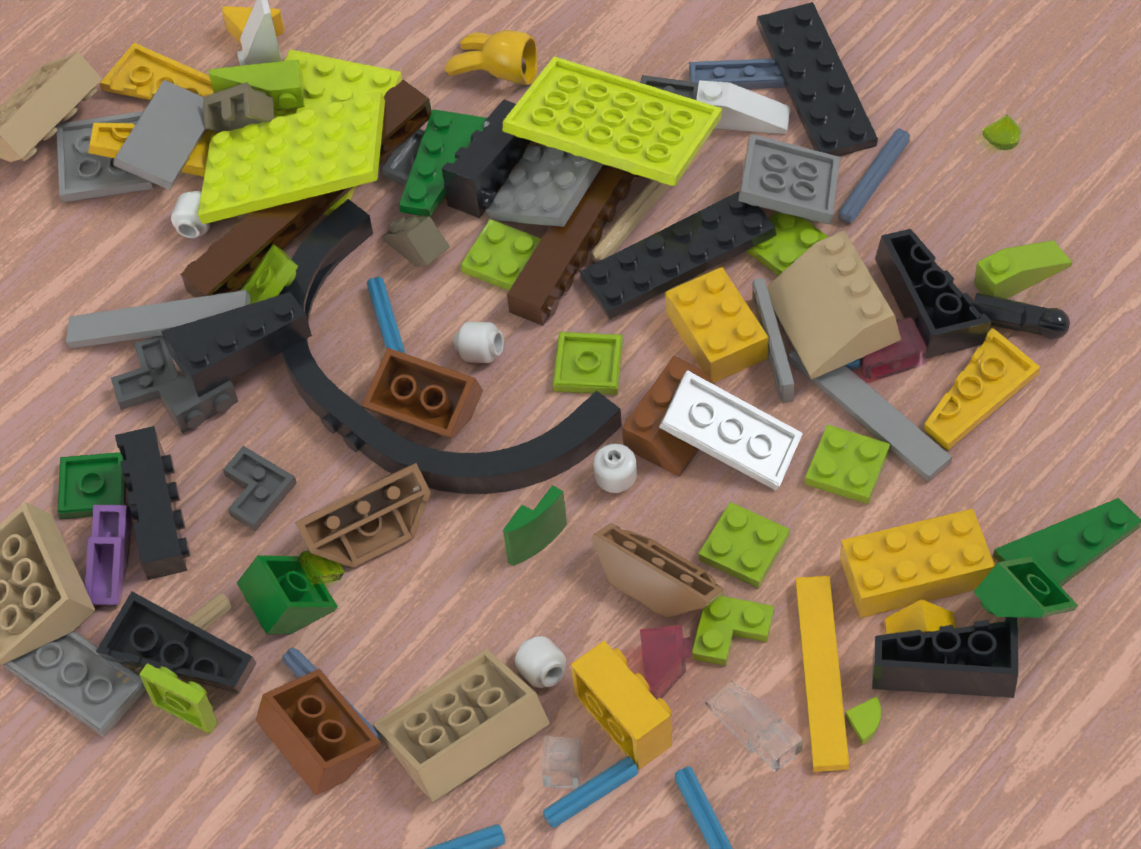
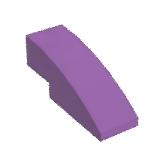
M93 505L92 537H88L85 588L93 605H119L127 569L132 528V513L127 505Z

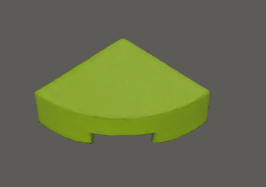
M877 696L847 710L845 713L846 719L862 745L874 737L880 724L881 706Z

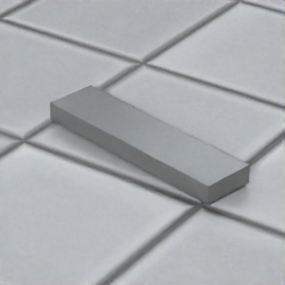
M765 278L756 279L752 282V301L758 322L769 337L768 358L780 401L782 403L794 401V380Z

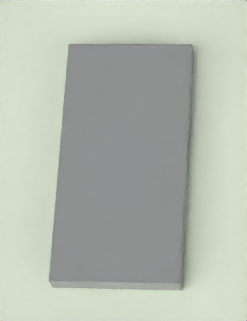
M163 80L116 155L113 165L171 190L206 131L204 126L203 97Z
M75 631L3 664L10 673L102 737L109 733L146 691L139 674L122 663L103 659L96 652L98 647ZM122 672L124 674L117 678V673ZM125 678H130L126 683H122Z

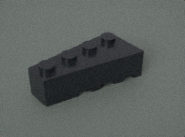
M504 99L485 120L484 130L482 132L476 130L471 135L469 147L467 149L460 147L455 153L457 160L453 164L447 162L442 167L449 207L480 219L493 202L501 186L507 181L514 166L522 158L530 142H534L502 131L503 121L514 108L515 103Z
M912 229L881 235L875 260L924 359L982 345L992 321L985 313L981 315L973 306L974 301L967 293L963 294L953 283L954 278L952 275L937 265L935 262L936 257Z
M291 292L161 331L169 354L198 397L312 336L307 315Z
M131 591L96 650L106 660L141 669L147 663L158 669L163 666L174 672L178 678L236 693L241 692L257 664L251 655Z
M1005 617L1004 622L990 624L988 620L976 621L973 626L954 628L953 625L940 626L938 631L923 633L921 630L875 636L872 689L1014 698L1018 680V617Z

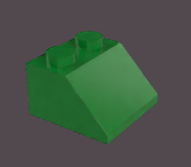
M257 555L236 582L266 634H293L334 612L338 607L308 556Z
M1032 556L998 562L973 591L981 600L982 607L996 617L1042 618L1075 611L1078 607V604Z

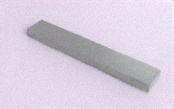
M247 290L70 316L66 344L72 349L161 336V331L249 305L251 296Z
M793 350L788 354V361L878 440L889 443L890 450L927 482L931 481L952 463V456L846 365L811 380L796 351Z

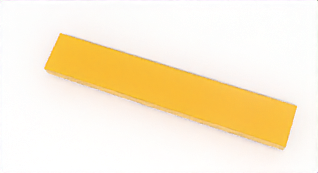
M830 576L795 578L813 772L849 770Z

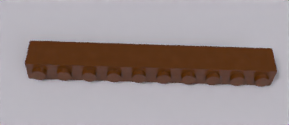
M405 80L390 88L384 96L385 108L379 164L429 121L432 112L430 99ZM353 187L251 212L242 221L235 223L231 230L219 241L212 243L201 257L187 265L181 273L187 292L197 298L237 291L247 282L273 244L283 250Z

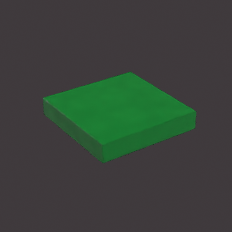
M121 452L60 457L57 510L60 519L93 517V505H126V481L120 461H124Z

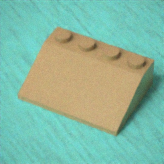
M79 52L44 63L0 106L1 159L9 162L20 159L26 161L37 151L35 146L42 139L46 141L56 133L58 129L55 126L61 120L66 121L76 113L78 109L75 106L81 100L86 101L96 93L97 89L95 86L102 78Z
M845 230L812 245L767 286L773 310L811 380L901 340L893 311Z
M26 502L0 524V666L73 632L96 611L53 516Z
M486 649L372 725L416 785L434 802L448 794L468 778L478 774L480 770L498 758L505 756L510 750L528 738L536 735L550 723L536 692L491 651Z

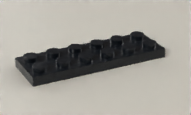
M811 2L757 16L756 24L772 59L775 61V66L777 65L780 71V76L783 78L786 90L814 150L834 156H841L877 146L878 137L814 3Z
M738 191L579 272L582 281L610 320L776 236L775 226L759 206H752L738 201L740 192Z

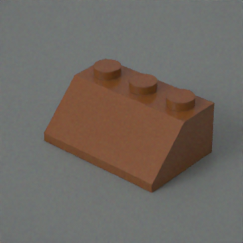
M387 347L362 403V407L452 439L471 420L483 389L474 377Z
M673 356L623 425L622 435L623 445L627 446L634 454L680 477L699 449L659 428L687 370L713 385H717L702 369Z
M320 668L262 695L256 722L315 795L345 782L380 747L381 742Z

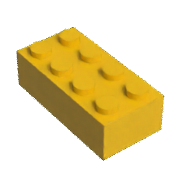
M973 508L841 540L840 562L859 618L904 608L921 599L928 602L973 591L995 566Z

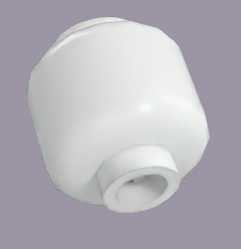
M200 191L182 193L177 198L171 215V222L176 231L187 238L202 236L209 231L211 223L202 224L198 217L202 193Z
M466 322L454 336V348L458 351L463 361L467 363H492L503 351V334L491 322Z
M609 444L602 447L596 453L593 463L594 477L597 484L603 490L610 493H620L633 486L637 478V461L633 451L622 444Z
M538 636L526 640L520 645L515 657V667L532 686L537 688L551 687L563 678L566 657L549 638Z

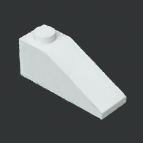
M256 0L240 37L242 50L237 51L240 66L282 61L268 0Z
M699 80L696 100L723 108L722 117L714 129L787 134L790 106L732 83Z

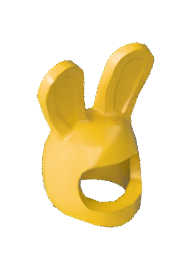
M501 30L492 35L474 32L466 35L459 43L461 49L479 51H469L455 55L447 61L444 67L445 72L449 76L482 69L498 79L520 85H529L538 76L537 46L533 36L520 31ZM522 58L525 60L526 71L524 75L522 72Z

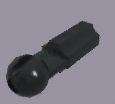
M976 293L973 306L981 315L986 314L992 321V326L1043 335L1049 339L1062 338L1068 332L1070 325L1069 317L1059 308H1045L981 293Z

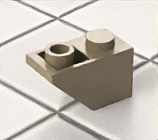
M414 215L410 218L399 217L389 224L388 228L390 230L382 236L385 242L414 266H427L450 248L430 216L417 217Z

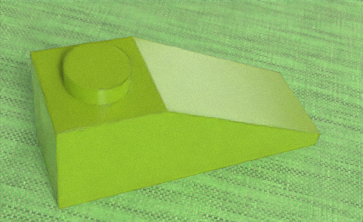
M299 59L209 69L214 93L248 82L253 90L273 97L274 110L305 107L304 84Z
M1054 240L1004 248L977 262L974 285L981 294L1008 299L1072 266V261Z

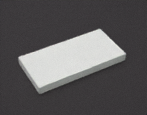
M688 370L683 375L659 428L775 491L780 487L803 434Z

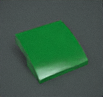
M552 485L534 510L521 505L504 527L503 534L509 564L515 566L533 557L547 547L567 526L564 492Z

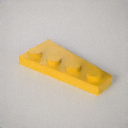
M137 43L131 45L100 82L102 91L152 100L163 80L202 97L214 93L209 75Z
M93 123L88 153L115 159L135 125L133 123ZM205 131L181 172L204 177L211 135L217 133Z
M992 327L982 346L977 348L970 363L956 378L951 390L944 395L924 423V431L948 451L1039 375L1041 367Z

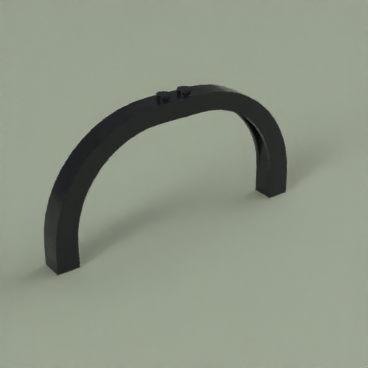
M347 199L309 233L291 258L298 265L296 276L289 286H284L279 295L291 292L306 313L308 323L313 303L326 278L343 259L373 235L370 215ZM308 338L282 352L289 376L299 395L310 409L321 418L323 425L328 431L333 434L335 432L340 434L351 450L354 452L360 451L371 461L390 473L417 463L428 488L459 494H490L532 486L551 479L577 465L622 427L621 409L596 390L557 426L528 442L490 452L457 453L441 451L414 443L396 434L340 390L317 365L310 352Z

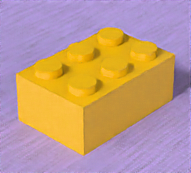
M723 267L665 292L667 316L700 368L714 383L768 359L769 337Z
M604 640L571 663L574 695L624 754L635 762L638 770H640L672 746V712L662 698L656 700L649 692L650 687L645 678L638 672L634 674L628 668V662L623 653L618 648L612 649Z

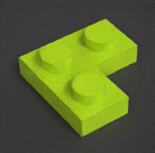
M725 596L718 597L707 607L703 608L692 651V659L726 666L733 636L767 642L774 615V606Z

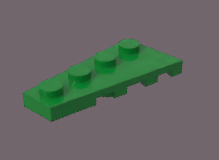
M432 109L399 204L400 213L425 217L432 216L446 195L442 167L447 162L453 164L457 160L455 153L460 147L466 149L469 147L471 135L476 130L481 132L484 130L486 117Z
M1117 498L994 549L993 557L998 562L1032 556L1062 587L1141 527V519Z

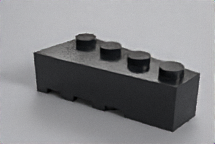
M154 426L115 435L117 447L124 460L120 461L129 491L127 497L133 519L137 520V522L133 523L141 565L147 579L151 580L188 571L185 558L191 557L187 538H181L180 530L186 527L182 510H176L175 502L180 501V495L176 481L171 482L170 474L175 473L171 454H164Z

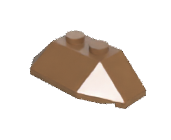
M414 463L317 509L296 521L295 524L309 553L355 568L413 539L431 492L417 463Z
M609 523L592 536V543L609 583L621 590L624 595L648 606L656 614L667 618L705 608L720 597L724 591L706 570L651 538L633 531L620 530L618 525Z

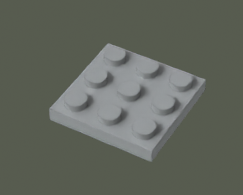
M144 111L59 123L56 125L58 129L59 196L62 202L153 189V182L114 166V158L88 153L93 123H133L136 125Z
M750 134L738 201L830 225L834 212L840 157Z
M529 145L486 213L494 221L564 227L603 164L556 148Z

